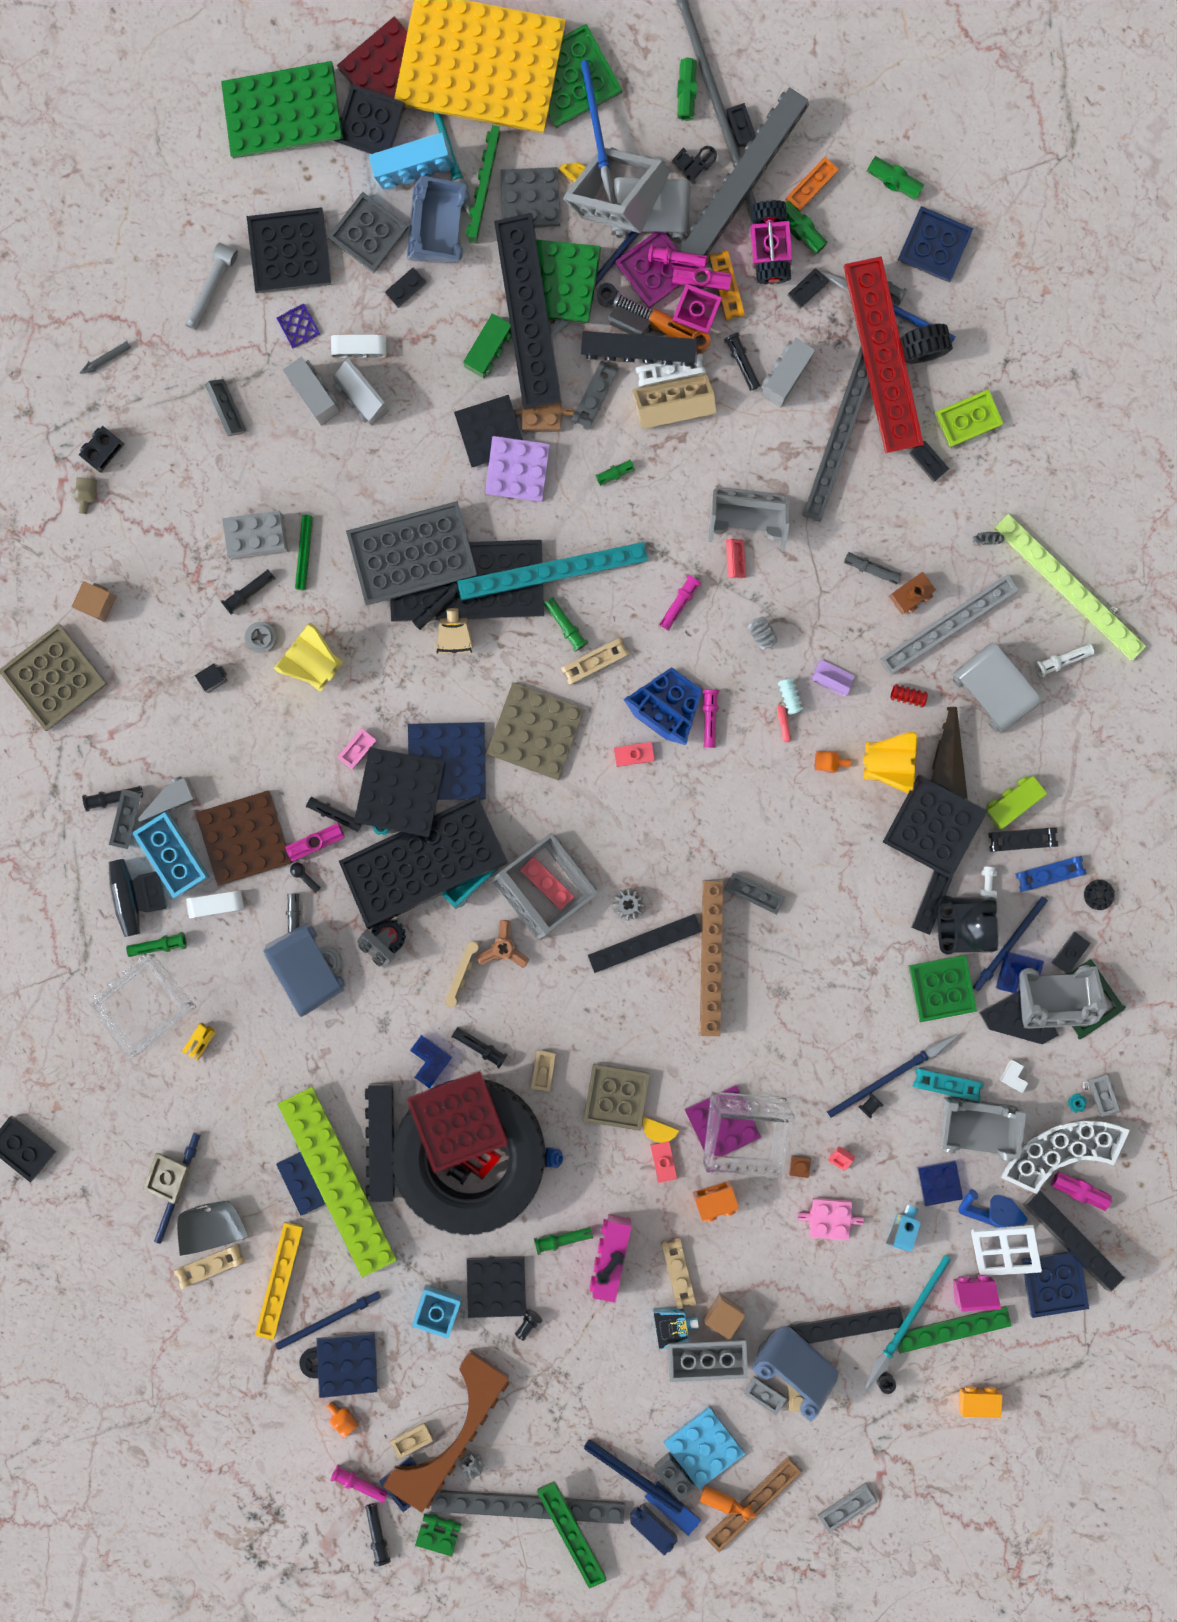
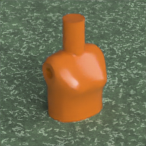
M816 751L815 771L836 773L839 766L850 767L851 760L839 759L837 751Z
M333 1402L326 1406L333 1415L330 1418V1424L342 1438H345L358 1427V1423L347 1408L339 1410Z

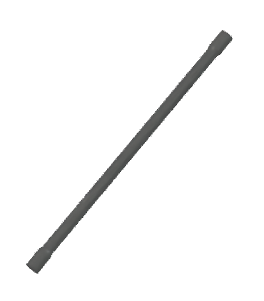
M676 0L734 165L741 156L689 7V1ZM753 191L746 198L751 221V207L756 203Z

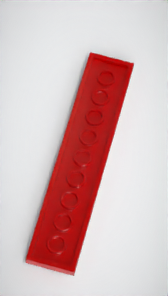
M882 256L847 263L843 267L885 454L922 446L924 443Z

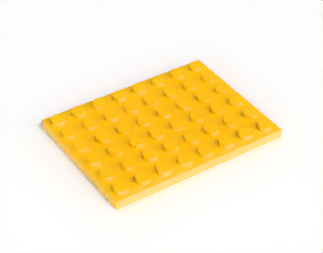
M414 0L394 99L405 102V107L544 134L566 19L467 0Z

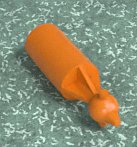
M705 1485L699 1502L726 1514H742L744 1521L757 1517L750 1505L743 1508L734 1497Z

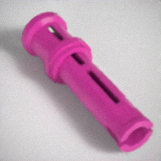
M651 244L648 254L649 262L660 261L664 262L665 265L678 263L706 268L708 260L706 255L674 251L670 247H655L654 244Z
M687 575L686 582L681 589H678L675 601L659 623L661 627L668 631L670 630L684 606L693 599V594L698 586L701 587L702 583Z
M703 690L704 706H702V709L705 711L703 747L716 748V712L719 710L717 701L720 690Z
M338 1464L330 1479L332 1482L336 1481L345 1485L346 1489L353 1488L381 1503L385 1502L386 1495H388L386 1490L356 1477L355 1472L352 1471L350 1473L340 1468Z

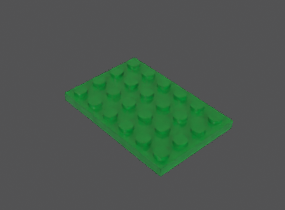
M332 61L221 81L230 155L232 158L343 139Z

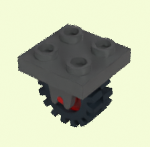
M390 919L373 927L371 932L366 929L357 941L360 950L364 953L368 952L373 957L372 961L379 967L385 968L394 958V953L400 950L405 943L406 931L402 929L403 925L401 923H397V920L392 921Z

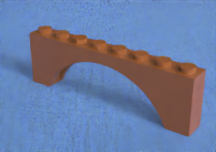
M472 1350L468 1352L459 1366V1370L466 1383L469 1403L465 1423L455 1441L443 1453L427 1462L414 1466L395 1465L384 1481L383 1487L421 1513L425 1508H430L434 1501L433 1495L436 1491H441L445 1484L444 1478L447 1474L449 1476L452 1474L456 1467L455 1461L457 1458L461 1459L467 1450L465 1448L468 1441L472 1442L478 1433L475 1430L479 1424L483 1425L488 1418L486 1413L490 1408L493 1409L499 1400L497 1396L501 1391L504 1392L510 1383L508 1382V1374Z

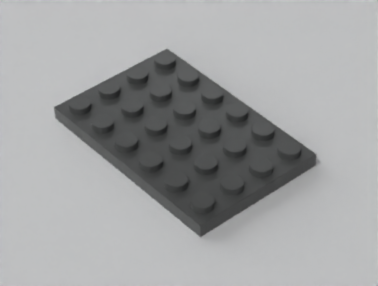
M458 501L346 530L366 606L447 585L459 580L477 577Z

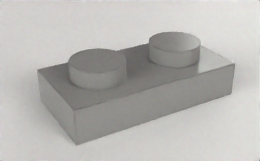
M1103 1074L1088 1079L1100 1117L1119 1112L1120 1109L1108 1075Z
M753 1376L743 1391L746 1396L777 1415L787 1400L784 1395Z

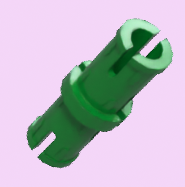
M629 459L617 466L612 465L610 469L595 476L599 485L602 486L614 479L616 481L619 480L621 476L635 471V468Z

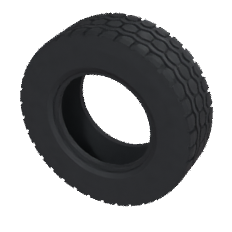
M484 1079L507 1138L509 1165L504 1176L491 1188L477 1193H463L444 1184L433 1171L410 1109L402 1119L394 1138L392 1170L400 1195L419 1218H422L430 1226L433 1225L434 1228L441 1231L445 1230L447 1233L479 1235L502 1228L507 1223L516 1219L527 1208L537 1193L542 1180L545 1165V1143L541 1126L535 1114L518 1094L504 1087V1085L492 1082L491 1080Z

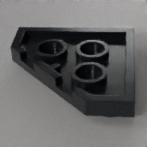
M1020 990L979 1012L987 1028L992 1031L1038 1044H1044L1059 1035L1055 1027L1033 1029L1024 1027Z

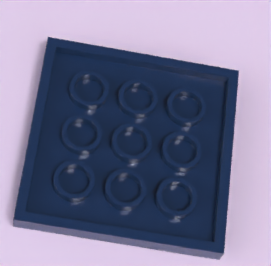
M484 722L408 724V755L445 762L438 800H467L476 795L479 799H486Z

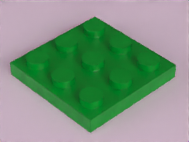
M965 954L908 965L919 1022L977 1012Z

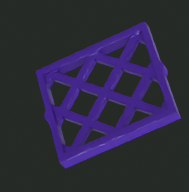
M304 303L276 318L293 349L320 335ZM302 309L300 315L294 314L296 310ZM304 311H306L309 318L303 316ZM290 315L289 321L282 320L283 317ZM293 316L299 318L298 324L291 322ZM302 319L308 320L307 327L300 325ZM311 322L315 329L309 328ZM282 323L287 324L286 330H285L284 326L282 325ZM290 325L296 327L295 333L289 332ZM299 328L305 329L304 336L297 334ZM308 330L314 332L313 335L306 337ZM288 334L294 336L292 341L290 340ZM296 337L303 338L302 341L295 343Z

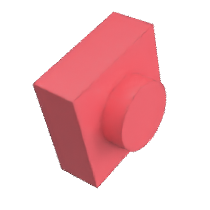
M838 1146L830 1155L828 1161L845 1171L854 1161L855 1156Z

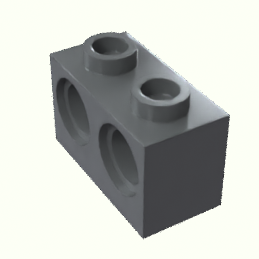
M669 1452L654 1464L656 1474L680 1502L695 1489L694 1482Z

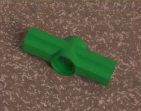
M684 58L680 62V78L677 86V118L682 121L692 120L694 116V100L697 93V60L693 58Z
M877 156L873 158L866 171L883 181V184L888 189L900 191L913 200L917 199L924 187L923 183L907 175L908 173L904 168L898 165L892 166Z
M787 201V220L785 221H789L790 232L797 240H802L816 255L827 245V240L815 229L814 223L807 215H802L790 201Z

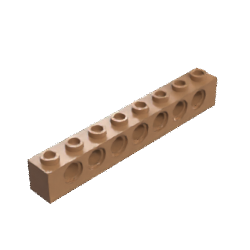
M702 881L701 1036H720L723 881Z

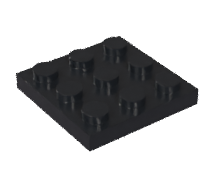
M351 84L341 116L343 139L334 141L368 154L392 148L406 103Z
M509 395L454 412L471 468L489 462L492 436L523 440Z
M525 1257L467 1258L468 1318L526 1316Z

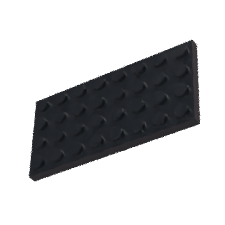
M541 539L469 542L477 577L542 563ZM452 583L390 599L391 622L413 621L424 611L426 606L428 607ZM543 584L462 601L459 594L436 615L437 618L435 620L432 619L431 621L447 618V609L457 608L459 618L467 619L544 617Z
M476 795L434 815L430 838L398 832L340 860L339 864L365 926L369 930L508 864V861L484 808Z

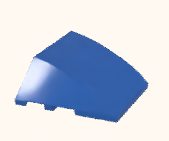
M671 667L654 678L650 683L624 698V701L638 720L664 739L686 745L702 689Z

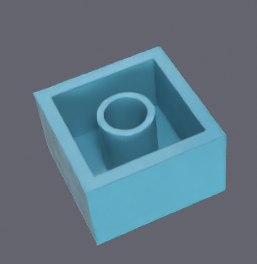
M426 1284L412 1327L449 1339L462 1296Z

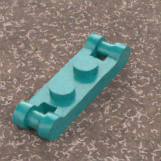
M916 1068L915 1074H917L916 1081H913L912 1087L980 1102V1090L983 1089V1082ZM924 1076L930 1077L928 1084L923 1083ZM969 1086L973 1087L972 1094L967 1093Z

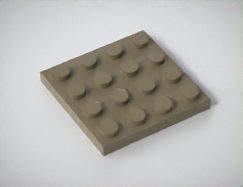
M59 623L0 669L2 677L45 731L50 730L107 685Z
M512 682L486 754L559 780L584 708Z

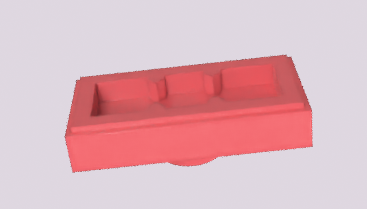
M726 539L728 578H746L744 540Z
M652 742L614 748L617 767L655 761Z
M669 1141L650 1144L658 1183L676 1180L677 1175Z

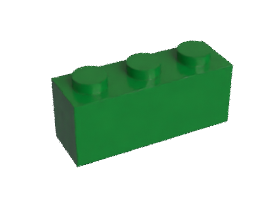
M492 313L464 359V367L482 378L486 374L489 375L494 368V360L496 358L499 359L503 353L504 348L502 347L504 343L509 342L512 338L510 323Z

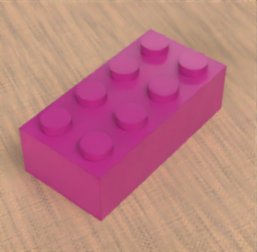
M608 1214L607 1219H603L601 1230L604 1237L599 1238L597 1249L600 1255L595 1257L593 1272L597 1273L598 1270L605 1269L612 1259L610 1257L612 1252L614 1253L618 1250L624 1256L626 1255L632 1227L631 1219ZM624 1263L622 1266L618 1264L609 1275L610 1282L608 1284L599 1285L596 1274L591 1276L589 1291L592 1292V1298L616 1302Z

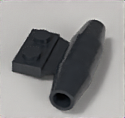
M124 859L109 862V885L115 914L123 935L128 937L140 934L139 911L148 913L167 909L161 878L157 872L139 875L132 880Z

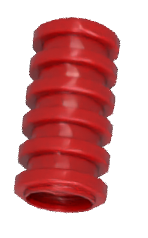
M895 684L890 698L893 701L897 699V702H908L909 705L914 704L916 707L920 705L923 708L926 705L928 694L927 691H916L915 688H904V685L898 686V684Z

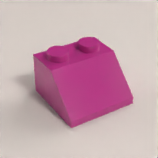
M686 284L672 321L708 334L717 315L722 297Z
M978 1275V1278L959 1276L958 1279H953L954 1303L962 1312L1001 1309L996 1283L989 1275Z

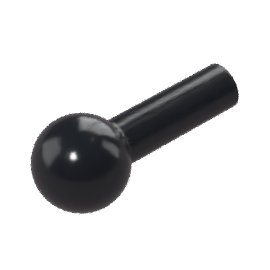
M294 863L290 867L291 875L295 878H301L315 893L321 888L305 873L303 864Z

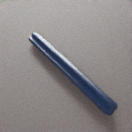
M588 1440L585 1443L584 1450L676 1514L681 1513L684 1508L683 1503L592 1440Z

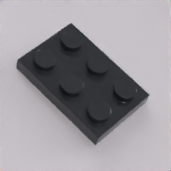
M10 1116L0 1128V1159L27 1181L33 1182L57 1151L15 1117Z

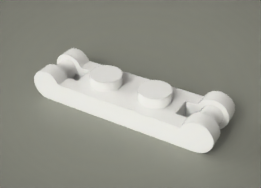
M698 354L697 363H695L696 368L694 369L680 366L681 362H673V365H661V362L639 366L635 368L636 374L639 375L640 379L638 381L639 387L642 388L706 374V369L702 364L704 360L703 355ZM652 372L653 377L647 378L646 373Z

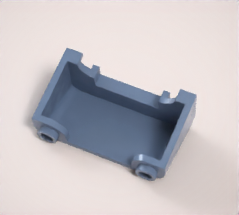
M420 176L413 189L407 260L457 263L459 259H462L463 248L458 243L461 207L468 199L466 184Z
M307 923L266 944L264 948V954L300 1017L307 1015L343 992V987L345 986L342 977H337L332 973L315 943L317 933L313 926L309 927Z
M788 1326L779 1327L759 1346L752 1368L763 1379H770L778 1374L803 1396L805 1400L801 1403L800 1411L810 1422L820 1413L838 1379V1370Z

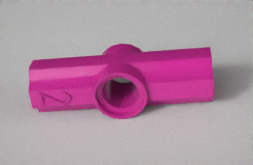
M674 266L672 284H688L699 289L709 288L729 291L732 273L711 271L704 267L696 269ZM698 275H705L707 280L699 282L696 277Z
M336 823L285 846L293 862L342 840L345 836L339 823ZM313 837H317L320 840V844L316 848L311 845Z
M1059 1171L1053 1177L1051 1186L1055 1189L1069 1194L1070 1197L1082 1203H1089L1101 1210L1106 1211L1109 1208L1112 1196L1108 1193L1094 1188L1093 1185L1081 1179H1074Z

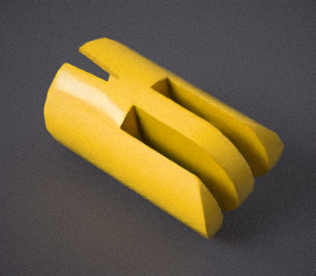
M199 1023L182 1050V1053L186 1054L190 1049L188 1056L194 1057L196 1054L195 1060L197 1061L216 1033L210 1026L206 1028L204 1023Z

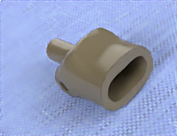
M76 477L73 498L80 502L79 513L87 514L88 503L96 501L97 480Z

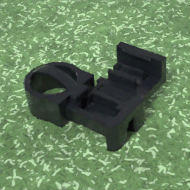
M711 146L702 147L695 158L693 156L690 157L686 153L687 150L683 147L671 161L683 171L682 176L692 185L696 184L695 179L704 169L708 170L717 159V152ZM710 150L704 159L701 160L702 151ZM714 154L713 161L710 163H705L710 158V156Z

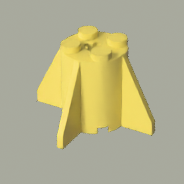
M309 623L274 669L281 674L306 681L318 691H321L327 684L325 680L330 681L336 673L333 669L337 670L343 661L331 652L317 628Z

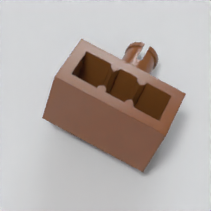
M921 572L889 595V597L901 614L905 612L910 614L918 608L916 604L920 601L926 603L933 598L932 593L936 589L924 572Z

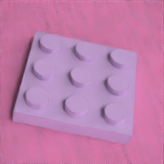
M492 436L485 494L542 502L550 444Z

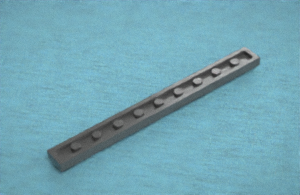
M861 346L802 515L818 522L822 520L869 383Z
M441 1490L440 1492L436 1491L432 1497L434 1501L431 1505V1512L551 1519L542 1500L538 1496ZM565 1498L576 1521L624 1524L625 1502Z

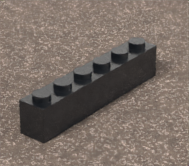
M582 331L581 355H586V359L597 360V356H603L606 361H616L617 357L624 358L623 362L635 363V359H643L642 363L654 364V360L662 361L661 365H673V362H681L680 366L692 367V363H697L699 340Z
M370 1083L368 1088H365V1100H368V1108H365V1119H369V1127L365 1129L366 1139H369V1146H366V1158H369V1165L366 1166V1177H369V1185L366 1186V1196H370V1202H393L395 1199V1180L392 1170L394 1142L393 1083Z
M1038 1191L1037 1194L1033 1193L1023 1203L1027 1210L1106 1291L1112 1292L1125 1279L1041 1191Z

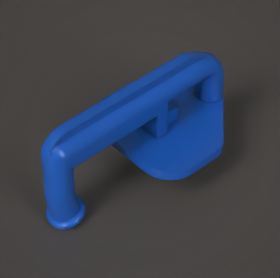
M974 1189L969 1190V1193L958 1208L960 1214L998 1228L1024 1226L1028 1221V1218L1012 1199L1001 1195H994L991 1198L990 1211L972 1206L971 1203L979 1197Z

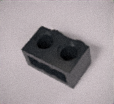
M103 425L93 432V438L81 447L79 453L82 459L100 473L125 444ZM105 437H110V442L106 445H103V439ZM97 451V452H98L97 458L94 459V460H91V458H90L91 454H92L93 452Z

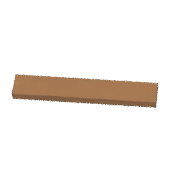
M788 1456L739 1504L743 1508L750 1505L753 1512L758 1516L802 1473V1470ZM728 1514L705 1538L720 1552L755 1518L744 1521L742 1514Z

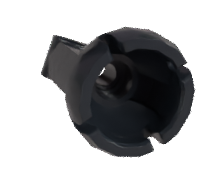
M943 896L940 898L937 916L938 940L941 952L950 955L953 953H992L998 951L996 898L991 896L953 898L951 896ZM950 905L952 908L945 910L943 906ZM945 941H951V942H953V943L950 944V945H945V944H944Z

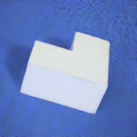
M1010 1060L999 1080L1021 1093L1024 1092L1028 1085L1026 1081L1018 1077L1024 1066Z

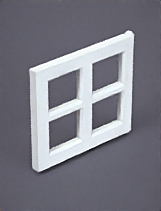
M1034 1225L971 1230L980 1275L991 1276L1042 1272ZM1027 1234L1029 1247L1010 1248L1008 1235ZM980 1237H1000L1002 1248L983 1250ZM1030 1252L1032 1264L1013 1266L1011 1253ZM1003 1254L1005 1266L986 1267L984 1255Z

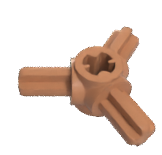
M500 920L499 938H496L495 943L491 945L492 948L476 956L480 965L496 958L498 960L503 958L506 961L510 959L522 968L527 965L529 958L515 949L516 946L513 945V939H510L511 921ZM499 944H507L509 951L501 953Z

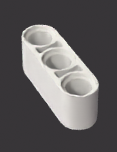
M333 335L331 336V356L334 358L386 357V336Z
M241 890L186 899L189 918L244 909Z

